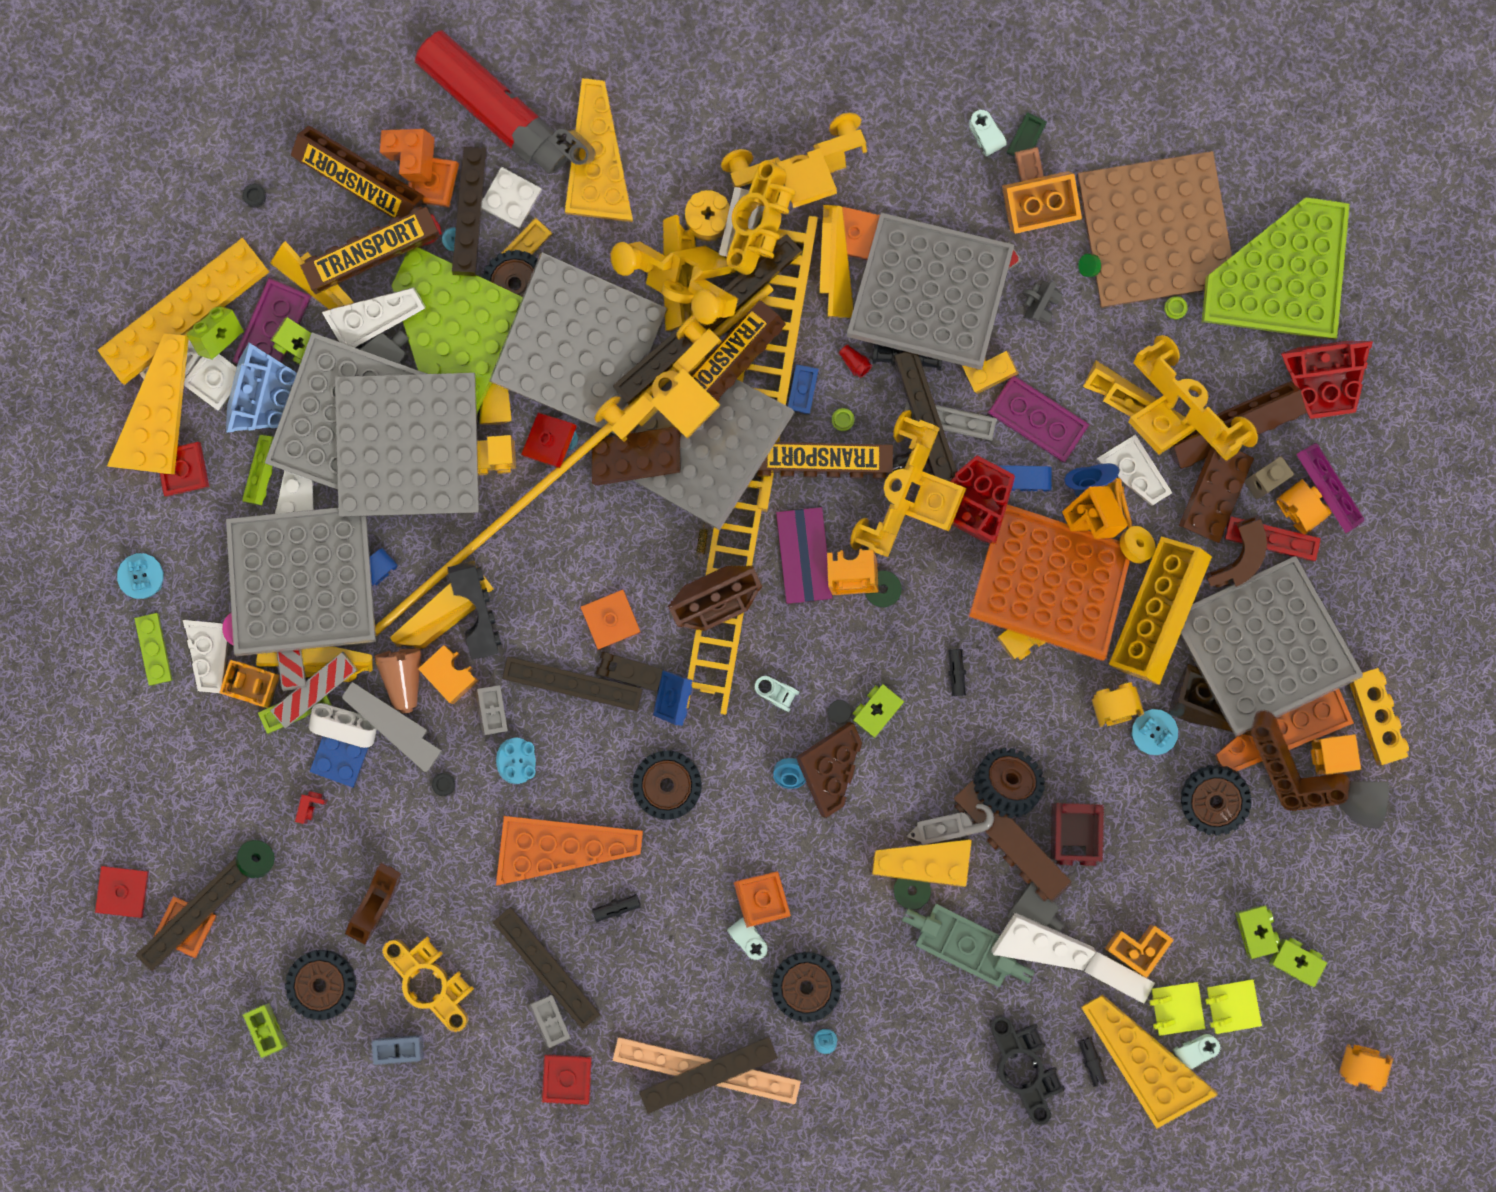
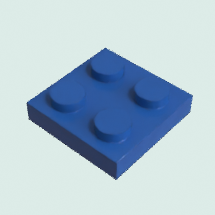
M662 671L653 716L674 725L683 726L684 719L687 716L688 699L692 693V680L673 672Z
M323 736L310 772L354 788L369 747H359Z

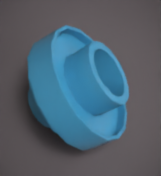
M782 759L774 766L773 778L779 786L794 789L799 788L806 782L796 759Z

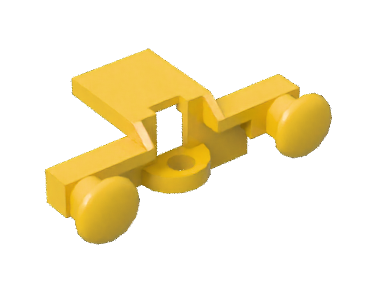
M849 112L837 116L830 123L829 131L832 135L839 137L813 145L814 150L807 152V155H797L780 161L778 157L770 160L786 171L784 186L796 191L795 196L791 198L793 208L837 194V189L830 173L846 168L845 151L860 147L862 153L867 152L866 141L861 129L857 130L861 124V118L858 114ZM734 150L728 153L721 161L723 171L731 172L734 187L740 188L753 182L759 164L749 167L754 156L748 150Z
M619 242L612 248L610 261L613 269L619 275H631L636 269L648 272L646 285L662 293L667 299L678 303H691L693 315L700 323L708 325L712 324L716 318L734 316L738 298L705 279L735 273L736 270L727 265V258L725 256L719 255L718 252L706 245L671 252L667 257L642 242L630 244ZM686 262L693 266L689 288L678 283L681 267Z
M694 315L690 316L680 326L676 334L678 340L686 336L693 343L673 364L679 373L667 371L658 375L652 385L654 398L646 392L626 413L617 406L621 400L619 396L608 399L595 414L596 422L605 419L612 426L610 429L625 442L627 440L626 436L638 424L643 427L659 410L688 439L714 413L720 404L691 375L706 360L705 356L722 341L710 329L706 330ZM664 379H669L672 382V387L668 391H662L659 387L660 382Z
M1159 335L1154 339L1153 346L1149 345L1137 353L1133 363L1163 396L1131 416L1128 422L1158 455L1195 430L1207 440L1225 461L1236 455L1242 445L1249 448L1257 444V430L1251 421L1241 416L1235 417L1231 422V427L1228 428L1209 407L1204 409L1209 397L1207 390L1201 383L1193 379H1182L1180 381L1175 379L1177 373L1170 366H1175L1179 362L1180 352L1178 346L1171 338ZM1189 391H1196L1199 397L1190 395ZM1179 397L1190 407L1186 418L1182 421L1171 410L1174 408Z
M905 410L900 414L893 431V437L897 443H900L905 437L912 439L909 446L912 451L905 469L893 471L885 480V496L893 504H890L883 523L879 522L876 530L869 528L868 518H862L856 523L850 537V545L853 550H858L861 545L869 547L868 550H874L875 553L888 557L905 515L948 532L951 528L966 488L923 472L940 428L922 420L919 422L913 420L911 410ZM899 479L902 482V487L899 491L894 492L891 487L892 483ZM912 482L920 485L914 503L905 499Z

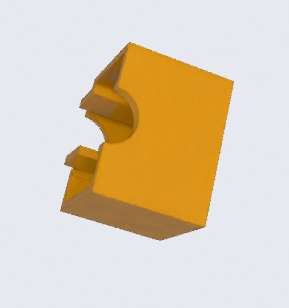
M859 549V555L854 560H846L843 550L837 552L838 561H833V553H827L828 587L832 595L878 592V567L874 550Z
M443 645L418 669L449 703L454 704L479 680L471 675L470 671L473 669L471 666L467 669L456 670L454 661L460 654L458 652L453 653L447 646Z
M230 660L219 693L269 708L280 675L239 661ZM238 668L239 672H237L236 679L234 683H232L236 669Z
M1356 734L1311 741L1312 750L1310 751L1316 775L1361 770Z

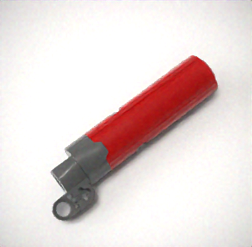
M443 30L434 32L419 47L415 63L528 165L531 166L537 163L548 174L557 173L566 164L568 159L577 165L589 164L594 160L595 149L582 136L570 128L558 129L556 131L552 129ZM563 135H567L566 140L569 143H564L565 138L563 137ZM581 148L586 152L584 160L579 157V150Z

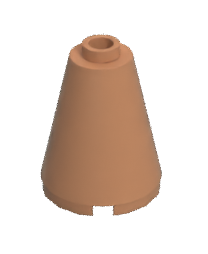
M418 648L399 649L397 652L391 653V651H386L375 655L376 665L393 708L399 710L400 713L412 712L413 708L417 706L420 677L418 668L421 665V651Z

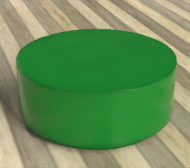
M1085 254L1080 258L1078 268L1081 275L1084 277H1095L1099 274L1101 261L1097 255Z

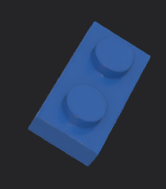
M796 365L788 407L794 412L810 415L819 369Z

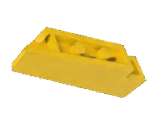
M823 205L820 294H829L828 317L851 318L854 308L843 210L841 206Z
M673 215L663 220V255L666 257L671 252L696 247L694 235L690 230H684L680 225V217L678 215ZM687 262L681 267L678 283L689 288L693 266ZM664 296V307L667 308L664 314L666 331L677 330L693 315L691 303H678Z
M286 241L282 243L271 260V264L327 309L354 303L338 284L315 295L300 266L311 255L306 252L300 258Z
M1097 360L1094 362L1083 385L1086 389L1105 395L1103 397L1105 403L1130 417L1157 400ZM1171 409L1181 421L1186 418L1174 409Z
M492 383L481 405L479 423L502 425L511 421L508 389Z
M484 576V580L480 581L482 589L487 588L489 593L494 588ZM450 583L398 629L390 639L397 647L405 645L424 649L475 610L476 607L467 598L454 595Z

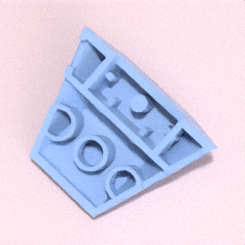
M249 342L237 364L227 404L226 432L277 428L297 375L295 371Z

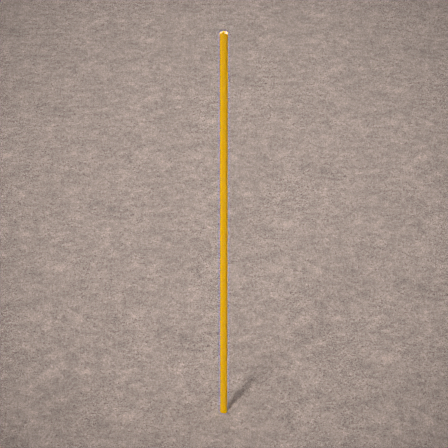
M766 284L735 311L734 316L727 318L712 332L720 338L743 318L759 300L762 301L774 289L769 284ZM672 366L668 370L679 373V371L674 366ZM662 380L659 385L660 389L663 386H665L670 380ZM652 385L622 411L626 413L646 392L652 397ZM609 423L603 426L564 460L561 468L556 467L375 625L376 636L448 575V567L463 562L611 433L612 430L610 428L612 426Z

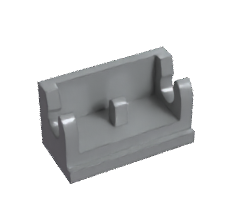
M500 685L476 689L475 697L482 736L507 732Z
M553 995L528 1004L546 1048L570 1039Z

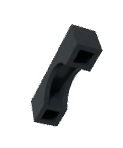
M474 560L448 567L453 594L470 600L478 611L475 623L465 632L471 660L498 654V645L502 644L499 632L493 631L492 624H495L496 621L493 610L488 611L486 603L490 602L487 588L482 589L480 582L484 580L481 566L476 567Z

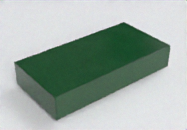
M1027 112L1007 154L1015 157L1014 152L1034 148L1047 121Z

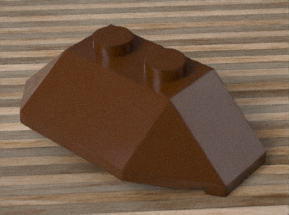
M725 566L684 585L670 602L668 608L677 627L706 631L748 611L762 585L753 566Z

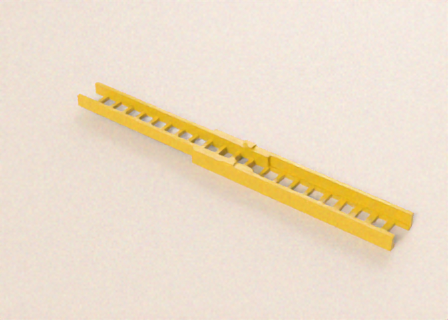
M765 208L763 209L762 220L765 214ZM809 216L806 233L778 229L776 232L781 236L780 239L787 234L793 242L804 244L802 256L799 255L790 263L800 266L798 278L776 275L768 282L769 284L796 288L795 299L789 300L767 296L762 300L769 307L793 310L791 322H785L786 325L782 329L789 331L786 347L768 344L765 349L767 351L785 353L783 369L751 364L747 369L749 371L781 376L779 392L759 388L754 389L769 397L777 398V401L786 405L818 222V217ZM743 371V373L737 378V380L743 382L745 371ZM771 473L770 477H761V482L751 480L747 486L759 489L757 505L737 502L734 507L755 511L753 528L724 523L721 527L724 530L751 534L749 551L717 545L720 530L714 527L706 575L718 570L713 568L716 552L747 557L746 566H752L761 512L768 511L774 473ZM744 613L738 615L737 619L731 618L723 622L736 625L733 642L702 637V630H696L688 679L692 680V688L700 689V692L724 694L720 713L722 715L727 714ZM700 643L732 648L729 665L697 659ZM696 665L728 671L725 688L693 682ZM691 695L688 699L687 709H689Z

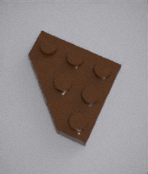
M848 722L796 756V760L821 817L827 818L845 805L847 798L844 797L848 783L851 784L856 767L853 765L857 752H860L862 741L854 723Z

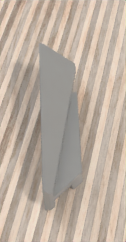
M352 682L342 698L424 772H428L443 753L440 749L424 740L429 732Z

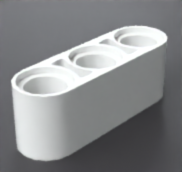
M322 703L312 707L309 721V730L312 733L364 748L374 744L377 729L360 714Z
M1098 952L1094 954L1084 971L1143 1004L1155 984Z

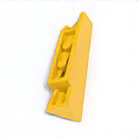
M334 646L302 649L305 678H311L340 653L344 652L358 669L343 681L351 682L356 679L357 674L363 671H373V656ZM277 652L257 654L256 666H279Z

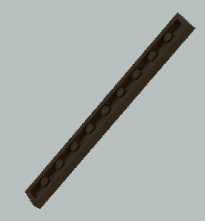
M787 234L775 244L773 259L759 257L757 265L751 274L744 275L741 273L723 289L738 298L735 311L802 254V250ZM728 317L716 318L712 324H700L706 330L710 329L713 331ZM678 329L613 385V388L628 405L653 384L658 375L669 370L693 345L686 336L680 340L677 339Z

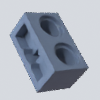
M413 1035L374 1039L372 1041L373 1065L421 1061L424 1059L423 1036Z

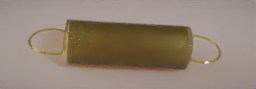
M704 525L703 529H699L696 553L705 554L708 530H704Z

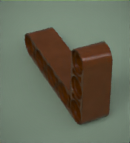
M1261 710L1255 714L1251 735L1283 808L1289 811L1340 805L1347 801L1350 788L1348 776L1334 773L1301 778L1273 713Z

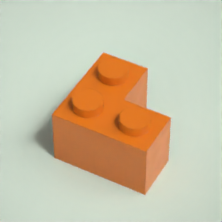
M425 129L381 130L380 153L390 161H400L399 174L409 182H431L435 137Z

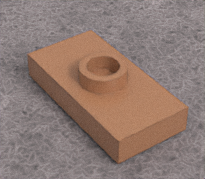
M1038 147L1014 152L1020 182L1044 177Z

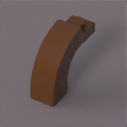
M1258 515L1236 523L1242 538L1241 552L1238 558L1231 564L1205 574L1210 587L1214 585L1215 587L1224 586L1229 583L1228 580L1230 579L1233 580L1237 587L1248 581L1258 571L1264 560L1267 548L1265 529Z
M383 863L379 864L363 901L349 921L345 932L346 935L366 945L389 906L401 881L399 879L402 873Z

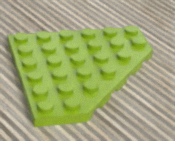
M1307 197L1302 199L1206 276L1202 322L1330 340L1337 339L1350 204Z
M417 247L407 252L392 283L393 292L415 287L426 306L425 309L403 320L417 369L426 374L475 373L476 409L478 413L492 384L489 382L523 297L477 275H453L452 263Z

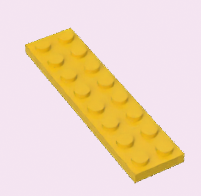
M242 237L98 349V352L120 382L125 385L151 364L164 333L187 336L186 334L193 326L204 319L213 308L227 306L267 275L269 270Z

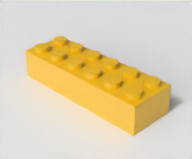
M1161 536L1109 662L1110 666L1122 673L1160 685L1211 561V555L1199 547Z

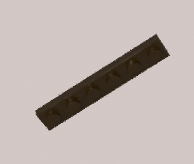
M463 148L452 264L453 275L476 276L487 148Z
M910 352L897 354L893 358L914 420L918 422L922 420L940 428L927 459L932 475L946 481H951L955 477L957 469L919 355Z
M508 656L502 677L503 680L637 712L643 692L641 688Z
M236 857L135 954L151 972L158 968L249 879L237 868Z
M509 907L492 922L582 1030L601 1015L512 907Z
M768 1036L639 1091L647 1114L772 1062L778 1059V1056Z

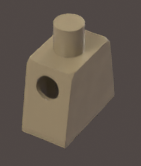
M1280 456L1247 478L1244 483L1257 500L1294 476V473L1283 457Z

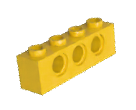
M1379 668L1362 672L1363 677L1349 685L1376 765H1385L1408 757L1407 751H1409V746L1406 739L1401 736L1399 730L1402 728L1398 716H1395L1392 707H1394V702L1391 695L1386 692L1384 686L1387 684L1385 675L1382 671H1379ZM1370 688L1375 689L1377 693L1375 700L1368 698L1367 692ZM1377 710H1381L1384 713V720L1381 723L1375 719ZM1385 732H1388L1392 737L1389 745L1385 744L1382 739Z

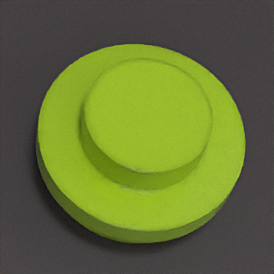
M1174 296L1166 301L1164 310L1169 318L1177 320L1185 316L1188 306L1183 298Z
M846 408L836 410L831 419L833 427L838 431L851 429L855 420L853 413Z

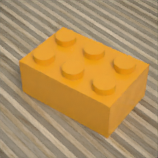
M1070 171L1002 186L1009 228L1014 234L1082 219L1075 175Z

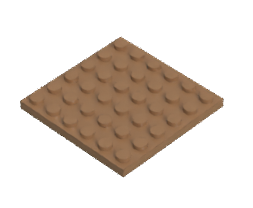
M1213 151L1077 174L1091 254L1097 255L1101 261V270L1095 276L1101 308L1205 291L1206 276L1232 256Z

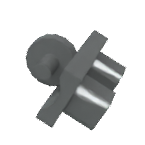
M1042 281L1040 286L1034 284L1031 290H1023L1022 294L1027 297L1024 305L1029 307L1024 318L1041 323H1048L1053 312L1045 308L1047 303L1050 302L1053 305H1057L1063 296L1056 288L1057 284L1055 282Z

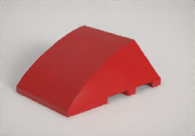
M1340 341L1297 347L1281 353L1293 383L1301 390L1309 419L1356 413L1362 389L1361 383L1364 371L1367 368V358L1373 341Z
M978 455L975 456L955 473V477L949 481L966 488L952 525L984 543L996 544L1015 475Z

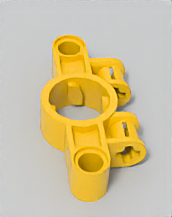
M770 160L762 161L759 164L749 193L736 203L732 212V225L736 231L726 261L729 267L744 275L751 274L754 271L759 256L773 259L776 241L780 240L781 237L776 233L781 223V214L787 215L789 213V203L792 196H795L796 191L784 186L786 171ZM764 206L765 214L761 224L753 230L748 229V220L751 213L757 207Z
M428 936L412 950L398 939L387 942L383 947V955L402 976V991L406 1000L417 1008H430L450 1031L458 1032L465 1028L468 1024V1015L458 1003L474 990V987L469 986L462 979L459 971L448 979L444 969L434 963L443 955L442 951L438 952L429 942L430 938ZM391 944H397L400 947L399 956L394 957L390 954L389 948ZM419 969H432L434 971L433 974L442 981L441 994L437 993L432 998L433 1002L419 1001L416 993L410 991V979L421 972ZM453 1014H459L462 1017L463 1023L461 1026H454L452 1024L451 1017Z

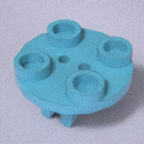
M136 553L128 556L120 564L117 571V581L120 589L126 595L135 599H146L153 596L161 589L164 580L161 564L155 557L145 553Z
M1151 709L1135 719L1132 725L1131 736L1134 744L1140 751L1148 755H1161L1174 747L1178 739V727L1170 714L1163 710Z
M516 737L507 739L500 745L496 757L497 769L501 777L508 783H524L535 776V748L531 742Z

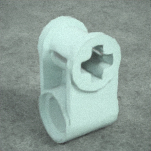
M978 110L973 113L969 127L979 147L984 149L983 154L986 157L1007 145L1002 132L997 128L987 111ZM977 118L980 121L983 119L985 120L983 126L981 124H976Z
M768 676L758 678L754 684L756 694L786 712H790L791 709L789 707L795 695L800 693L796 689ZM767 680L770 682L771 690L768 693H762L759 690L758 685L760 681ZM786 693H788V695H787L785 701L782 702L783 699H784V697H785V695H786Z
M743 917L727 929L731 937L751 959L759 960L765 957L768 951L767 944L754 926L746 928ZM753 943L762 945L760 949L761 955L751 953Z
M1204 1034L1183 1043L1184 1046L1180 1048L1177 1046L1172 1050L1175 1057L1189 1069H1193L1218 1055L1220 1044L1214 1036ZM1206 1041L1214 1043L1211 1045V1051L1203 1049L1206 1046Z

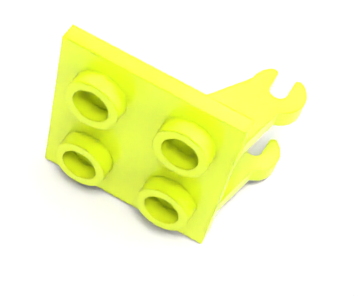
M1253 979L1207 987L1208 999H1206V1004H1210L1213 1022H1210V1026L1214 1028L1215 1034L1262 1026Z
M1198 982L1152 988L1153 1000H1149L1150 1006L1154 1005L1156 1023L1153 1024V1028L1158 1029L1159 1036L1205 1029Z

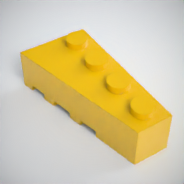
M972 840L876 850L874 852L871 875L966 887Z

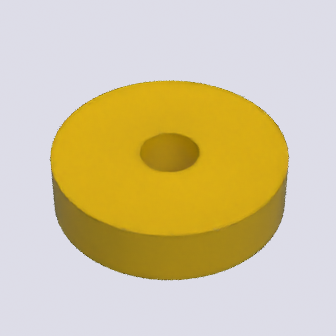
M1132 526L1120 536V548L1130 561L1141 564L1153 557L1156 550L1155 541L1146 529L1140 526Z

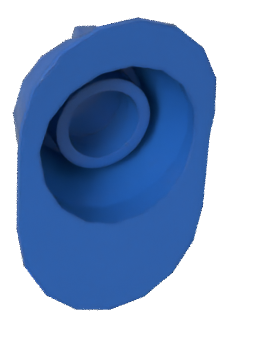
M1111 463L1076 468L1066 474L1064 481L1069 488L1073 489L1075 495L1079 497L1089 487L1106 486L1114 481L1119 475V468Z

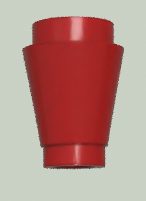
M849 345L844 346L840 350L839 355L853 376L857 375L859 378H862L872 368L870 359Z

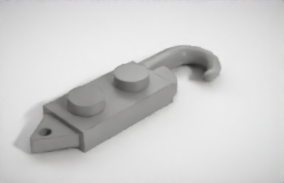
M977 804L976 808L984 810L987 815L986 820L982 823L973 824L971 817L967 813L961 812L917 822L918 825L907 837L922 842V845L981 833L993 825L994 814L987 805Z

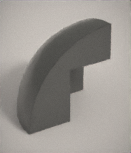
M1350 781L1348 799L1344 804L1339 805L1340 809L1357 824L1379 829L1384 822L1387 811L1389 782Z

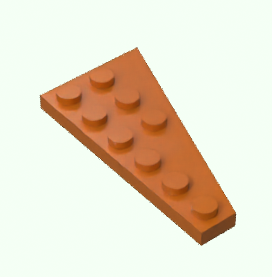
M1340 689L1276 718L1289 750L1354 723ZM1245 734L1235 737L1215 754L1219 765L1230 767L1235 771L1262 761L1252 736Z
M504 816L496 886L641 854L643 831Z

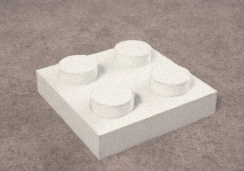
M501 167L483 199L482 209L520 229L542 189Z
M220 354L213 360L201 357L185 378L184 386L220 412L229 400L237 367Z

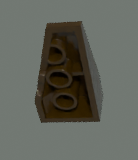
M1187 664L1173 693L1168 714L1190 723L1233 732L1198 667ZM1251 730L1243 733L1245 735L1252 736Z

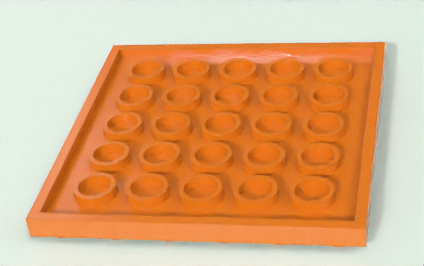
M1007 504L996 544L989 543L969 617L1104 661L1107 656L1130 560L1123 554L1120 548V541L1112 538L1095 539L1091 531H1071L1066 523Z

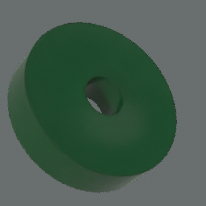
M884 570L878 571V588L880 585H885L887 592L880 593L878 590L876 593H865V596L876 607H890L897 602L901 595V583L895 574Z
M251 840L244 843L236 855L237 868L243 875L249 878L264 877L270 872L275 861L274 852L271 847L259 840ZM251 857H257L259 861L255 862Z
M898 878L894 884L893 891L896 901L901 906L918 909L928 902L931 895V886L929 882ZM910 886L916 887V894L910 895L908 888Z

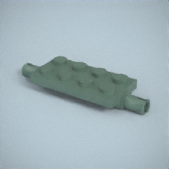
M936 903L927 917L907 908L905 913L912 916L913 919L904 915L902 922L920 929L921 933L915 946L999 988L1006 975H1012L1029 984L1031 978L1023 973L1033 976L1035 970L1016 962L1015 958L993 955L991 949L1000 935Z

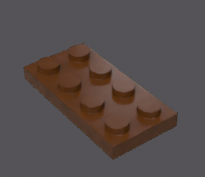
M675 426L631 433L626 436L627 440L625 442L618 436L607 437L592 448V483L595 486L680 473V431Z
M1211 446L1179 526L1213 542L1220 543L1254 458L1238 451L1236 455L1225 461Z

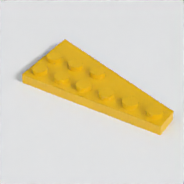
M582 78L575 131L593 146L596 154L594 160L589 164L577 165L571 161L565 214L633 222L605 81ZM583 148L579 150V157L582 160L586 157V152Z
M163 334L108 462V467L175 474L189 342L188 336Z
M1103 994L1082 1005V1010L1156 1129L1217 1096L1218 1092Z

